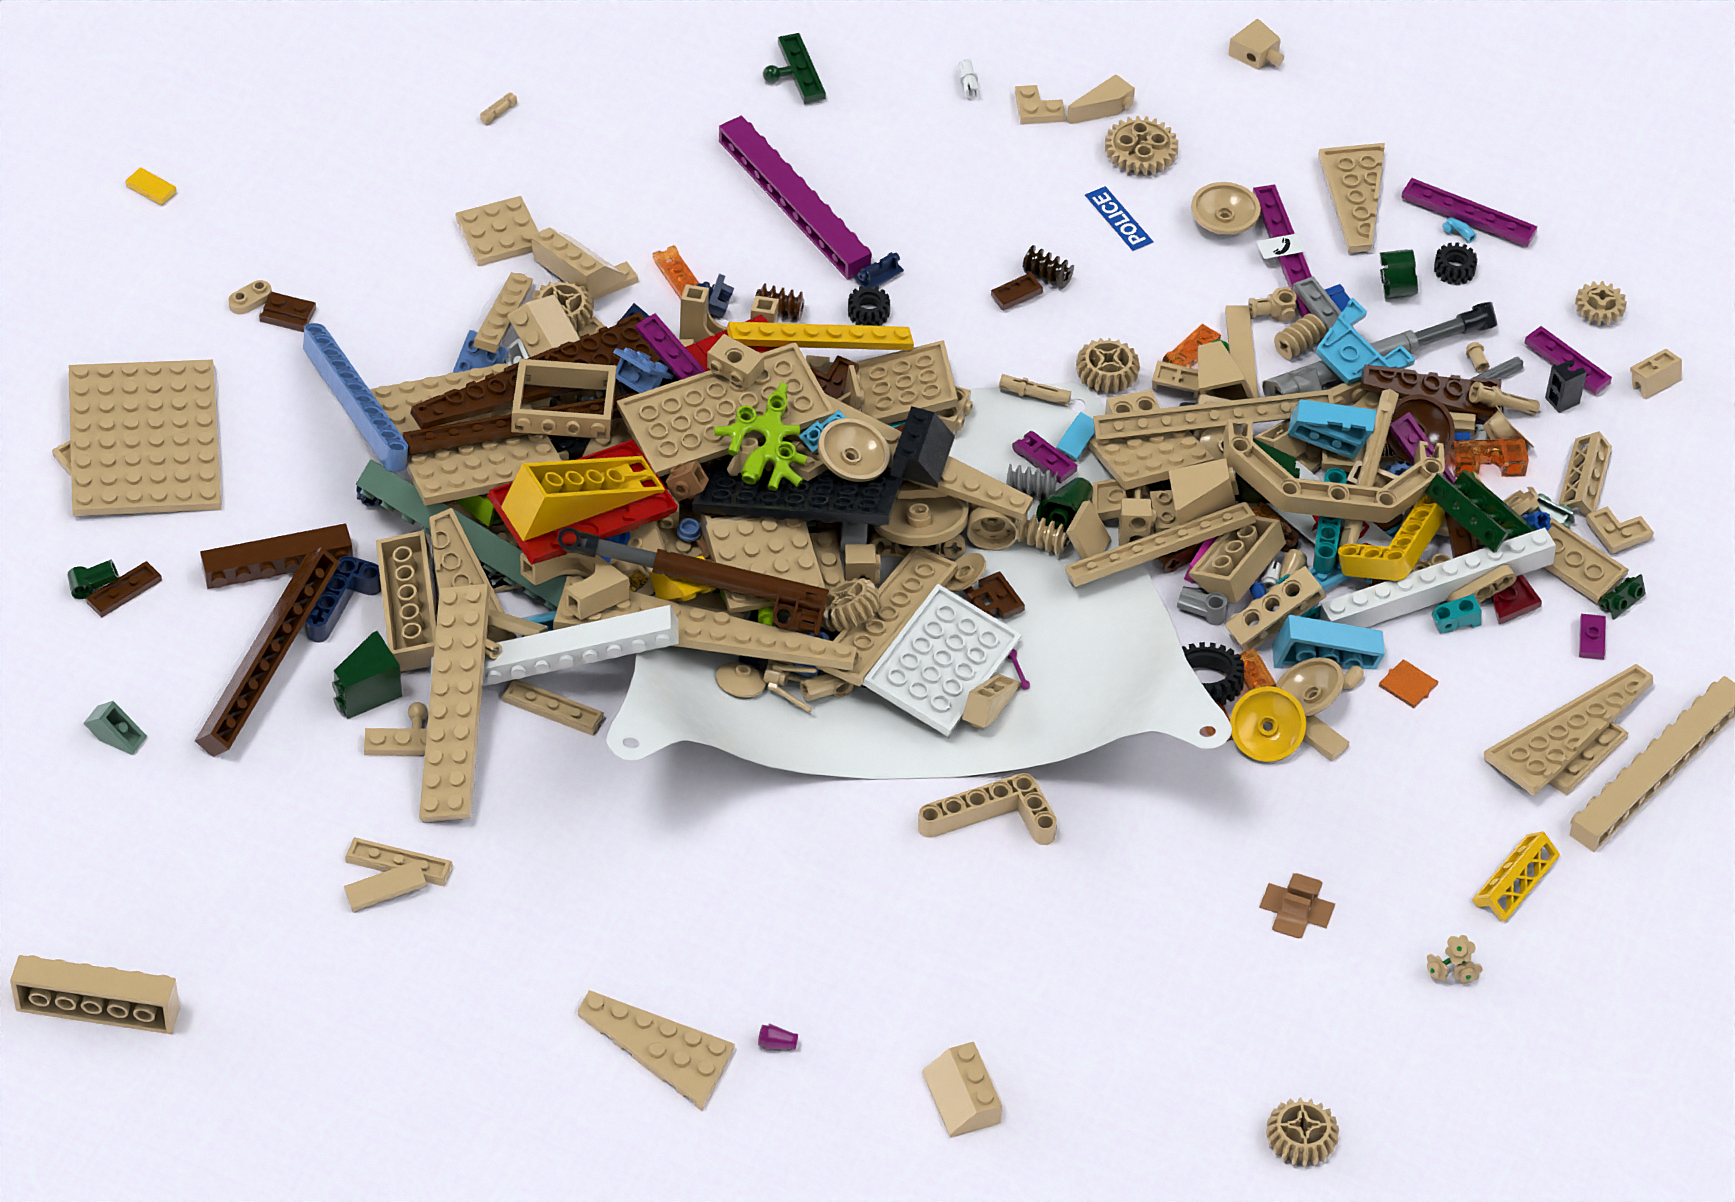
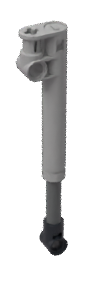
M1484 302L1474 305L1471 311L1458 314L1455 319L1415 333L1412 330H1408L1401 334L1373 342L1370 345L1382 357L1400 345L1412 354L1418 352L1420 346L1460 332L1466 334L1476 329L1487 330L1496 327L1498 323L1493 303ZM1319 361L1264 380L1262 388L1265 397L1322 391L1321 385L1341 378L1323 361Z

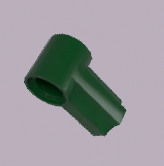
M112 559L90 568L77 566L70 569L67 577L72 597L75 599H86V597L93 594V589L118 580L119 574Z

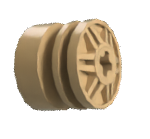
M968 502L967 536L970 542L986 550L1005 549L1014 544L1018 538L1019 519Z

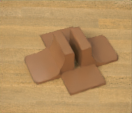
M1293 873L1287 888L1268 883L1259 908L1277 913L1272 930L1302 939L1308 923L1327 929L1336 903L1317 898L1323 882L1299 873Z

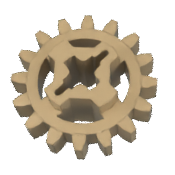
M1592 281L1591 286L1584 284L1583 289L1578 290L1575 305H1577L1576 311L1581 312L1582 318L1589 317L1588 322L1590 323L1596 320L1598 325L1602 321L1610 325L1611 319L1618 322L1619 317H1623L1627 301H1625L1626 295L1620 294V288L1613 289L1612 283L1606 286L1604 281H1601L1600 285Z

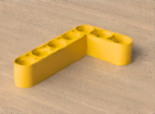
M1426 495L1416 503L1388 547L1353 543L1341 546L1338 549V556L1342 574L1351 577L1392 581L1403 580L1410 574L1444 521L1443 508Z

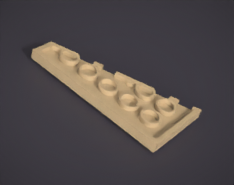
M591 990L588 991L578 1009V1016L601 1034L605 1033L615 1041L616 1046L620 1049L624 1048L631 1053L633 1059L663 1082L667 1081L674 1086L681 1096H687L701 1111L704 1109L735 1050V1044Z

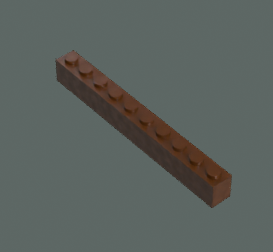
M323 547L305 555L196 737L195 742L213 757L231 748L340 562Z

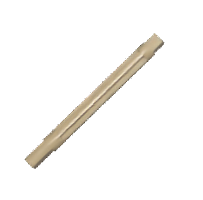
M1391 389L1382 391L1375 417L1374 430L1369 438L1356 485L1373 487L1399 396L1398 393ZM1346 519L1338 549L1345 544L1358 543L1363 521Z

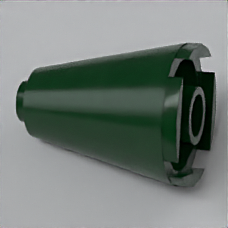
M1077 477L1043 499L1037 507L1038 523L1042 518H1045L1046 526L1051 521H1054L1055 529L1060 524H1063L1064 532H1066L1081 504L1084 501H1091L1093 494L1091 483L1084 478Z

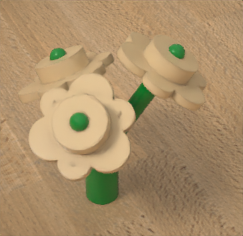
M1461 935L1459 938L1457 936L1448 938L1447 945L1449 947L1445 949V954L1450 957L1442 961L1439 956H1434L1433 954L1427 955V970L1437 981L1447 980V974L1449 973L1447 965L1450 963L1456 965L1453 978L1459 979V982L1463 984L1478 979L1480 977L1479 973L1483 970L1480 964H1474L1470 961L1472 958L1471 954L1474 953L1476 946L1473 942L1468 941L1466 935Z

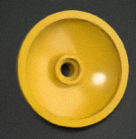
M1271 686L1255 688L1244 694L1237 701L1231 713L1232 738L1237 747L1254 760L1262 762L1282 760L1294 753L1303 741L1306 731L1304 710L1292 694L1281 688ZM1271 723L1273 728L1270 731H1266L1263 729V725Z

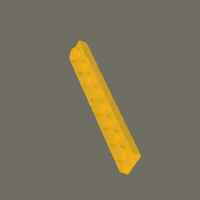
M728 322L727 325L728 336L746 346L782 347L794 342L800 348L912 350L914 346L910 328L901 326Z

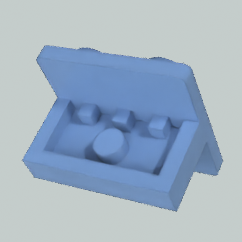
M469 330L453 372L458 373L473 368L505 364L509 350L502 345L499 346L496 353L473 347L474 338L478 332Z
M625 347L624 350L615 348L613 352L621 357L616 369V379L638 393L658 388L663 378L672 380L674 375L667 372V366L657 361L655 363L650 361L651 357L641 351L636 352Z

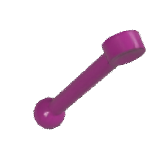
M1013 649L1008 658L1012 660L1021 680V688L1027 690L1030 687V683L1025 679L1016 658L1017 651Z

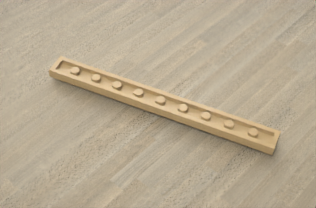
M1331 389L1093 416L1095 440L1101 441L1226 427L1228 419L1237 420V425H1244L1245 421H1251L1253 424L1288 420L1300 399L1334 404L1333 391Z

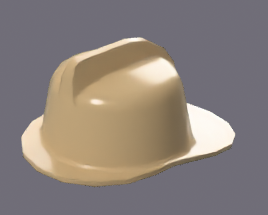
M1495 405L1498 411L1483 426L1490 439L1501 447H1509L1524 440L1531 447L1535 448L1508 422L1499 407Z

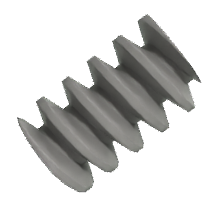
M1009 464L1006 484L1023 493L1026 490L1027 495L1031 497L1036 492L1037 499H1041L1044 493L1048 497L1055 492L1058 471H1056L1054 477H1051L1050 470H1047L1044 476H1041L1040 468H1037L1035 474H1032L1031 467H1027L1025 473H1022L1021 465H1018L1017 469L1013 471L1012 465Z

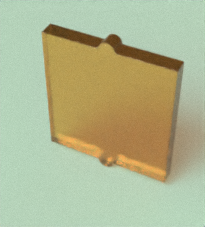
M1403 659L1393 669H1389L1388 674L1379 682V687L1414 709L1424 698H1428L1429 693L1438 685L1439 681Z

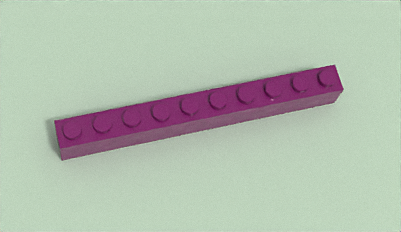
M741 115L719 125V143L847 280L857 275L861 268L871 265L872 253L870 249L864 246L859 241L857 235L845 226L844 221L832 212L830 206L819 198L817 192L806 184L803 177L798 176L792 166L781 158L779 152L768 144L766 138L755 130L751 122H748Z

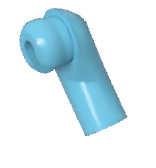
M1454 218L1446 219L1447 221L1442 225V228L1448 234H1451L1456 229L1467 242L1474 241L1477 236L1466 223Z

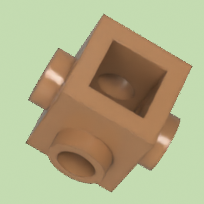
M695 460L685 465L680 463L670 470L671 473L666 483L670 493L674 494L677 501H681L686 498L691 500L695 498L696 494L703 492L709 479L698 461Z

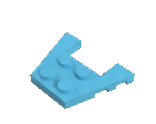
M1354 298L1350 299L1344 311L1338 316L1333 327L1329 329L1316 348L1315 354L1347 385L1361 381L1362 369L1365 364L1397 369L1414 365L1415 358L1402 345L1382 357L1352 327L1365 318L1367 311Z

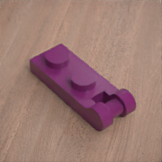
M1029 431L1022 440L1018 439L1012 444L1016 454L1025 456L1044 472L1050 470L1051 477H1054L1056 471H1058L1057 482L1060 484L1077 472V464L1034 431Z

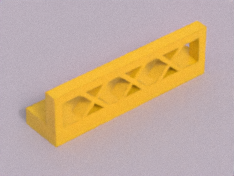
M1545 832L1526 834L1473 897L1472 901L1477 907L1490 906L1500 921H1506L1560 856V853ZM1543 846L1550 855L1546 860H1541V848ZM1529 863H1534V875L1532 877L1527 876V865ZM1516 879L1520 880L1519 893H1514V881ZM1501 896H1506L1507 907L1505 910L1497 902Z

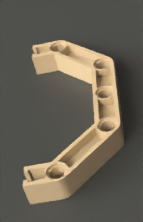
M1228 419L1223 434L1224 459L1226 458L1228 466L1233 467L1237 474L1277 509L1290 513L1387 523L1425 497L1426 494L1424 492L1437 473L1443 475L1445 469L1444 444L1436 443L1433 454L1427 457L1425 448H1428V442L1419 441L1414 455V466L1382 488L1294 478L1253 442L1251 421H1245L1242 433L1235 435L1233 428L1237 426V420Z

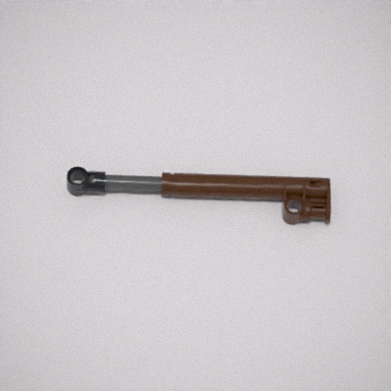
M572 527L564 528L558 534L559 545L566 552H574L594 558L596 555L653 568L652 573L665 574L668 577L775 602L773 623L777 628L795 632L798 630L813 633L814 637L818 638L829 589L684 554L667 552V550L659 548L657 552L627 546L600 539L599 535L578 531ZM567 534H573L576 536V542L572 546H566L563 544V537ZM781 611H787L791 615V619L788 623L782 624L777 620V614Z

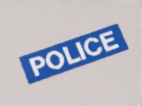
M1106 186L1085 194L1086 198L1132 251L1154 243Z

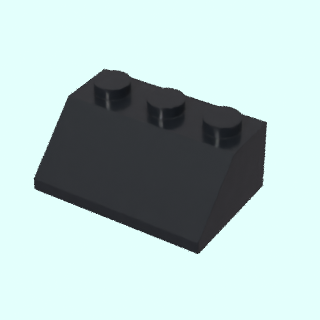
M911 406L893 456L891 476L938 488L955 435L935 412Z

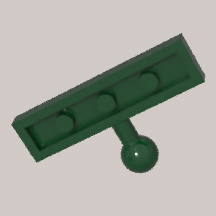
M800 33L779 36L778 45L787 66L778 68L775 65H768L763 70L765 81L774 83L782 76L792 75L804 104L826 99V92Z

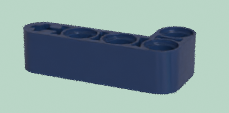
M344 556L338 560L340 562L306 619L307 635L311 641L320 643L329 638L354 592L371 596L381 592L379 565L352 556Z

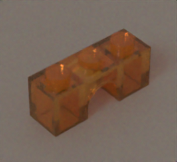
M1525 439L1454 441L1450 455L1455 478L1459 476L1462 470H1467L1470 473L1476 472L1479 475L1480 465L1483 463H1492L1498 466L1502 477L1526 476L1529 462Z

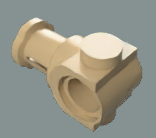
M1290 287L1276 288L1273 294H1269L1267 298H1249L1250 317L1256 318L1258 315L1269 314L1270 317L1278 321L1293 320L1296 316L1295 305L1297 297L1295 292Z

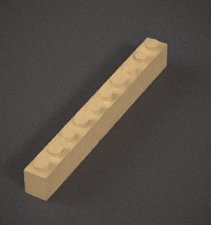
M1725 675L1718 682L1713 681L1703 696L1699 695L1694 700L1689 710H1683L1673 725L1668 724L1663 730L1662 735L1658 739L1654 738L1649 743L1647 750L1643 754L1638 753L1628 768H1622L1616 779L1612 783L1608 782L1603 787L1598 797L1593 796L1582 812L1578 811L1574 814L1570 821V824H1572L1570 836L1595 852L1735 717V682Z

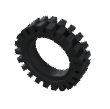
M1199 642V647H1196L1194 643L1189 644V649L1182 646L1186 660L1191 668L1212 667L1222 670L1227 674L1225 679L1218 682L1202 683L1215 703L1219 702L1223 706L1226 705L1227 700L1232 702L1235 700V696L1239 697L1244 688V662L1240 660L1241 656L1238 653L1234 655V650L1231 648L1226 651V646L1224 645L1216 648V643L1211 642L1210 647H1205V642Z

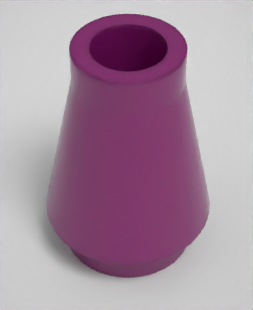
M771 1023L761 1025L758 1038L759 1046H764V1049H796L798 1034Z

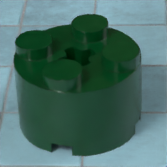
M1413 249L1380 252V264L1384 266L1383 269H1380V277L1382 283L1386 282V285H1383L1384 298L1418 294V280L1415 271L1416 262Z

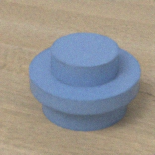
M684 519L677 527L678 537L686 542L696 541L702 534V528L695 519Z

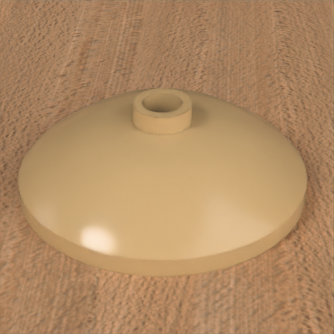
M1215 182L1205 185L1195 193L1191 203V212L1196 222L1203 228L1217 234L1233 235L1245 232L1256 224L1260 216V203L1255 194L1242 185L1231 182Z
M853 418L834 420L822 430L818 439V451L824 464L834 474L846 480L855 482L873 480L885 471L889 463L890 451L885 438L876 428L864 421Z
M1311 658L1287 670L1280 677L1275 687L1292 694L1301 704L1305 717H1309L1325 710L1337 699L1344 686L1345 678L1341 667L1335 661L1328 658Z

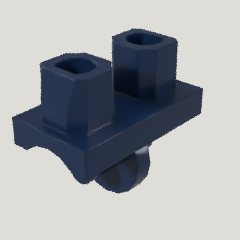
M719 273L712 287L707 281L696 286L709 288V313L723 318L729 304L718 300V298L728 302L733 294L734 287L723 283L726 276Z

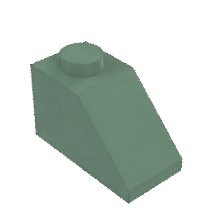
M114 701L98 705L83 723L101 742L130 755L135 753L147 737Z

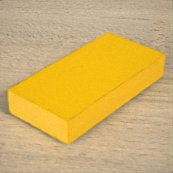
M141 167L125 180L127 187L160 205H163L176 193V186Z

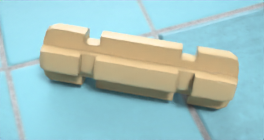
M512 92L507 93L503 98H500L488 109L480 113V120L485 124L491 123L517 103V96Z

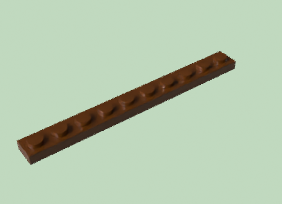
M638 393L614 396L612 420L622 418L617 408V401ZM605 398L537 410L604 415ZM512 414L403 432V438L408 444L409 454H420L426 451L494 441L496 439L517 437L531 433L511 432Z

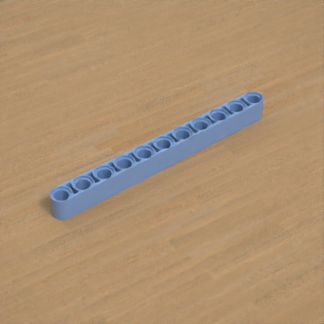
M319 323L305 325L303 350L383 466L393 472L404 471L407 467L408 444L326 327Z

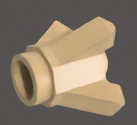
M754 438L742 440L738 454L733 457L727 468L730 476H737L738 473H741L747 457L751 452L760 447L758 440ZM767 461L764 466L767 472L772 470L774 464L771 461Z

